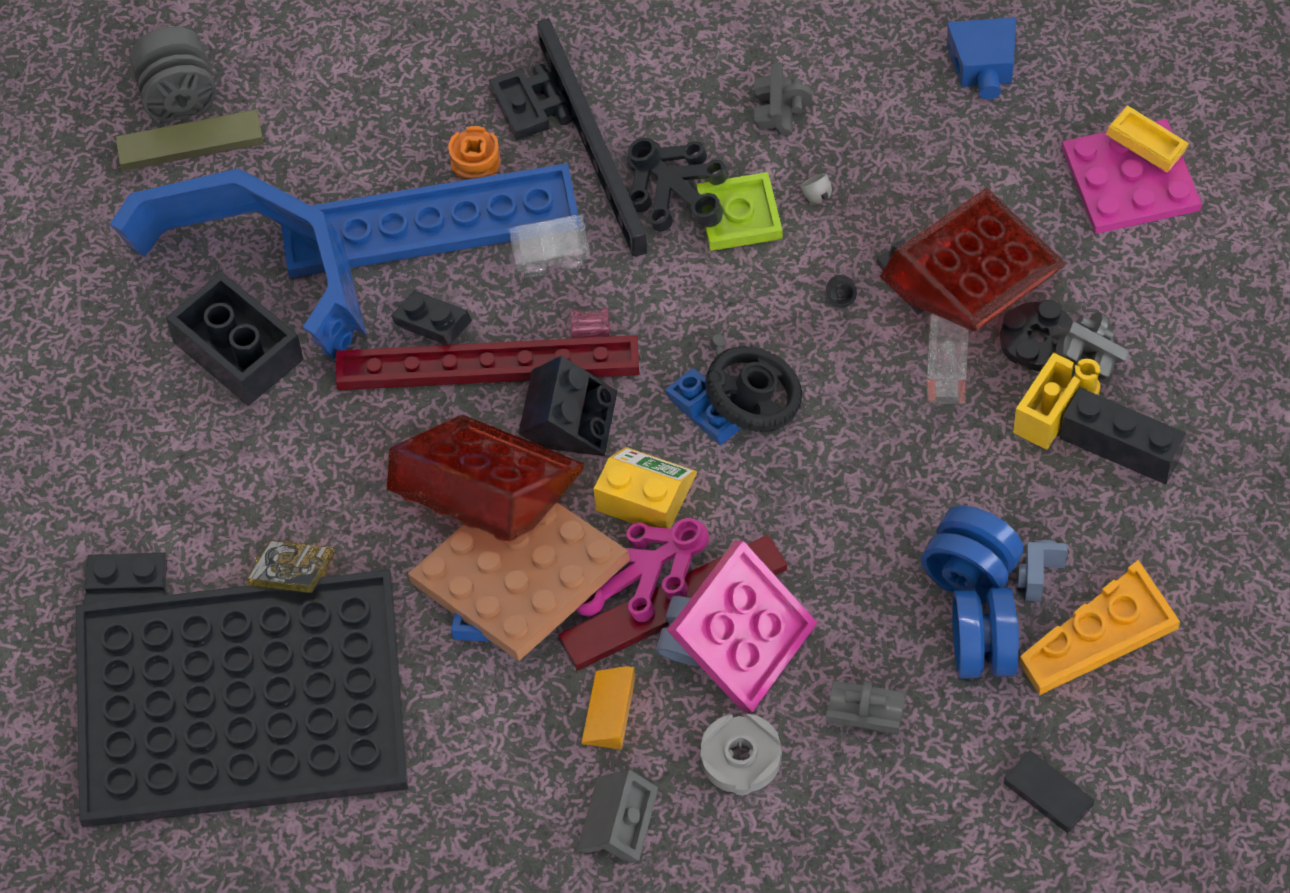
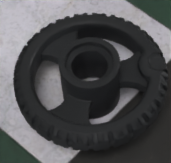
M744 345L724 350L715 357L706 374V393L713 408L717 409V413L725 417V420L730 421L733 425L736 424L737 427H741L744 430L748 429V431L754 432L778 430L793 420L802 402V389L797 374L780 356L778 357L775 353L772 354L771 351H766L763 348ZM748 363L742 368L738 377L731 376L724 371L726 367L732 364ZM778 379L783 384L787 393L785 408L777 406L771 400V396L778 384Z

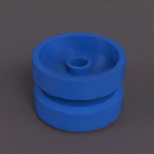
M971 506L950 507L936 529L937 535H934L922 553L921 566L926 574L942 589L951 593L954 590L975 589L980 597L981 604H985V598L990 589L1005 588L1008 582V574L1015 569L1023 555V543L1018 534L1006 522L992 513Z
M975 589L954 590L952 597V632L958 679L979 678L984 671V655L986 652L989 669L994 677L1016 676L1018 668L1019 626L1012 589H990L985 598V614H982L981 600Z

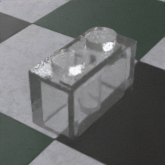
M582 214L508 227L516 272L524 271L525 278L547 274L546 267L560 264L562 271L583 267L582 260L591 258Z
M931 314L927 367V403L966 405L969 315Z

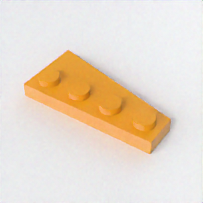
M1137 560L1128 567V571L1116 581L1112 580L1102 589L1101 594L1090 603H1084L1073 612V617L1062 626H1056L1020 656L1019 664L1037 693L1042 695L1178 630L1180 620L1140 561Z

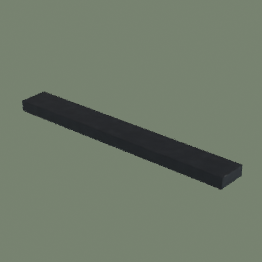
M550 18L540 20L537 24L538 44L550 71L558 81L557 87L561 95L566 96L570 104V109L568 110L573 117V123L631 254L635 257L647 254L646 232Z

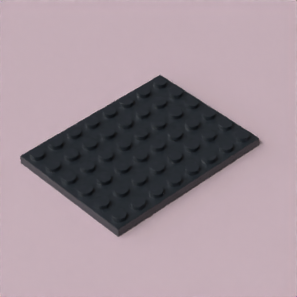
M390 569L314 578L310 585L275 582L76 605L79 821L82 827L408 789L393 585Z

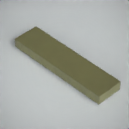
M257 109L116 136L122 171L264 144Z

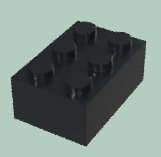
M222 271L166 317L173 343L247 406L251 405L304 360L298 334Z

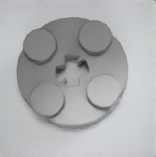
M733 714L723 716L714 721L702 737L700 761L707 778L722 790L734 792L737 795H747L768 785L779 771L782 750L778 733L769 722L757 715L746 714V717L738 716L734 718ZM736 746H739L740 750H742V746L748 747L750 749L748 752L749 758L746 760L734 759L732 749Z

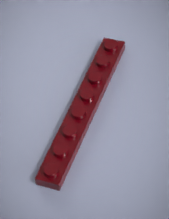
M638 335L454 344L450 346L435 345L337 350L336 386L337 390L530 381L532 369L560 356L565 357L595 377L640 375Z

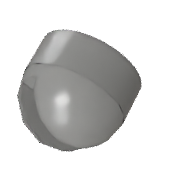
M826 173L811 177L800 184L804 196L813 204L822 203L821 195L826 200L831 196L832 186Z

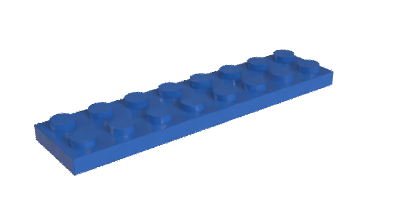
M568 163L311 205L325 214L343 240L350 268L581 230ZM281 225L289 278L324 273L325 269L318 244Z

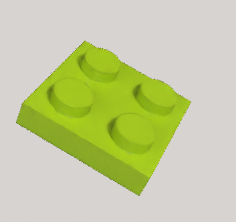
M768 172L728 178L719 185H712L709 182L696 184V191L699 194H715L724 209L722 220L718 225L714 227L704 226L710 251L783 239V230Z

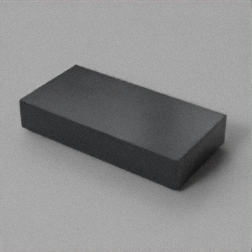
M1031 750L1004 777L1003 784L1067 834L1094 806L1095 800Z

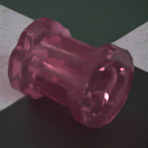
M602 308L601 311L578 312L577 309H571L572 338L610 337L609 308Z

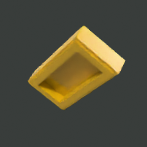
M1128 105L1109 125L1106 132L1107 136L1167 173L1185 153L1189 145L1185 140Z

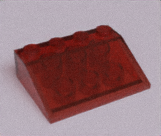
M986 187L897 248L879 277L906 303L976 332L1063 269L1067 263Z
M462 414L390 447L386 490L401 495L406 501L417 502L429 507L434 513L448 515L460 520L467 527L481 529L493 534L498 540L510 542L537 526L583 472L584 463Z

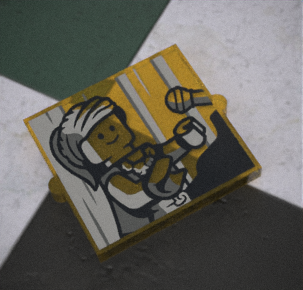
M270 540L261 556L255 558V566L247 577V584L312 593L321 576L327 574V566L335 554L334 547Z

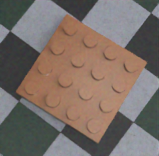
M518 476L408 573L411 584L451 613L461 616L465 623L473 625L482 632L483 636L520 661L630 561L627 549Z

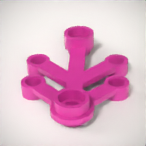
M693 518L682 519L673 528L649 527L642 522L632 524L628 528L626 536L631 546L635 549L625 548L628 550L630 561L626 565L631 566L611 577L580 605L576 611L584 616H595L602 611L606 599L640 579L636 594L628 603V609L634 620L638 622L649 620L655 612L651 599L662 566L672 558H674L670 575L664 578L662 589L669 600L673 596L685 597L688 593L685 577L692 556L704 550L709 542V532L706 526ZM644 533L642 537L635 539L638 534ZM651 542L664 544L655 551L641 550L648 547ZM680 584L677 589L670 590L672 586ZM646 605L643 610L636 611L640 606Z

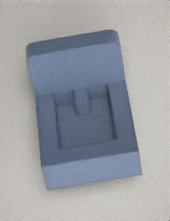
M1052 540L1027 543L1025 564H1018L1017 581L1018 588H1025V601L1041 602L1044 585V567L1065 568L1067 544L1056 543Z

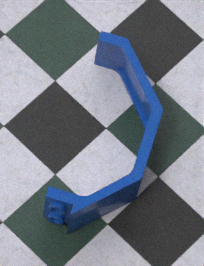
M239 168L130 193L110 223L112 228L133 252L145 257L159 237L167 230L247 213H259L318 244L328 286L302 328L312 335L311 340L322 348L321 353L335 359L337 350H346L349 347L354 330L367 336L343 240L325 214Z

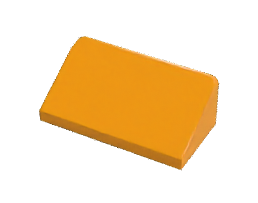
M625 666L596 671L582 737L583 745L622 750L635 683V667Z

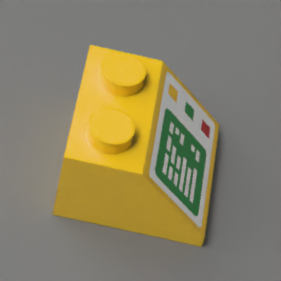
M625 447L608 458L594 487L596 511L633 524L642 522L649 527L671 528L697 471Z

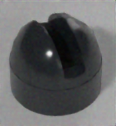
M844 274L831 277L826 286L827 298L836 307H847L856 299L857 290L855 283ZM843 284L846 293L842 297L838 296L837 285Z

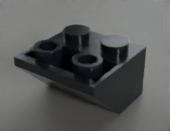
M565 357L555 358L531 371L518 434L543 449L604 456L618 391Z

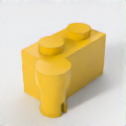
M1053 353L1017 406L1013 433L1047 450L1061 430L1063 415L1079 387L1099 395L1100 382L1098 381V375L1100 373V366L1092 359L1080 360L1077 363L1078 366H1075V375L1072 378L1074 362Z

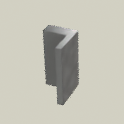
M630 769L597 777L577 851L590 853L605 849L625 862H638L659 787Z

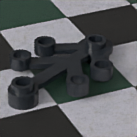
M640 138L629 146L627 161L631 169L635 171L632 190L628 195L636 212H644L650 208L652 199L647 191L650 172L658 177L653 209L648 215L654 230L665 231L673 223V218L668 210L671 190L691 207V211L700 225L714 227L721 222L724 209L719 198L712 193L701 195L685 181L707 178L710 184L719 185L728 178V170L721 160H712L703 164L707 159V153L700 142L693 141L682 146L660 147L657 142L650 138ZM685 159L688 165L669 167L664 162ZM638 198H643L639 202H634Z

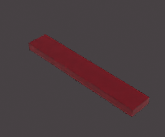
M768 534L747 544L775 576L787 570V563ZM723 556L686 574L685 581L688 585V593L685 597H693ZM680 584L672 586L670 590L677 589ZM662 585L655 588L651 599L655 608L654 615L645 622H638L633 619L628 609L629 601L558 634L559 641L577 671L660 632L662 628L668 627L669 623L666 621L665 616L670 600L665 595ZM646 605L640 606L636 611L643 610Z

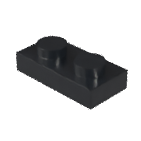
M415 290L391 315L394 323L403 329L450 346L472 321L467 310Z

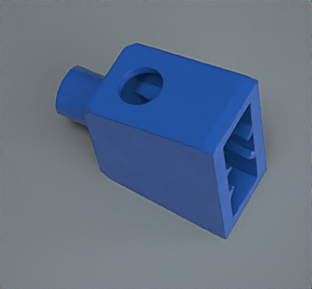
M1016 17L948 22L947 48L962 87L978 86L980 97L990 100L997 98L1001 94L1000 84L1012 83Z

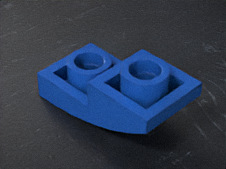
M691 368L665 389L666 395L684 414L721 446L742 428L737 427L736 424H731L720 413H717V409L713 408L706 393V377L694 368Z

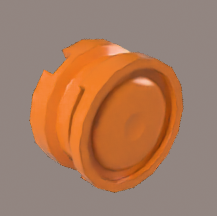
M470 126L466 127V131L460 134L456 132L450 139L448 149L451 169L456 176L463 180L493 176L496 173L501 161L498 139L493 132L491 134L485 131V127Z

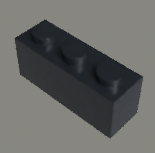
M1079 387L1063 415L1060 439L1166 485L1182 456L1187 433Z

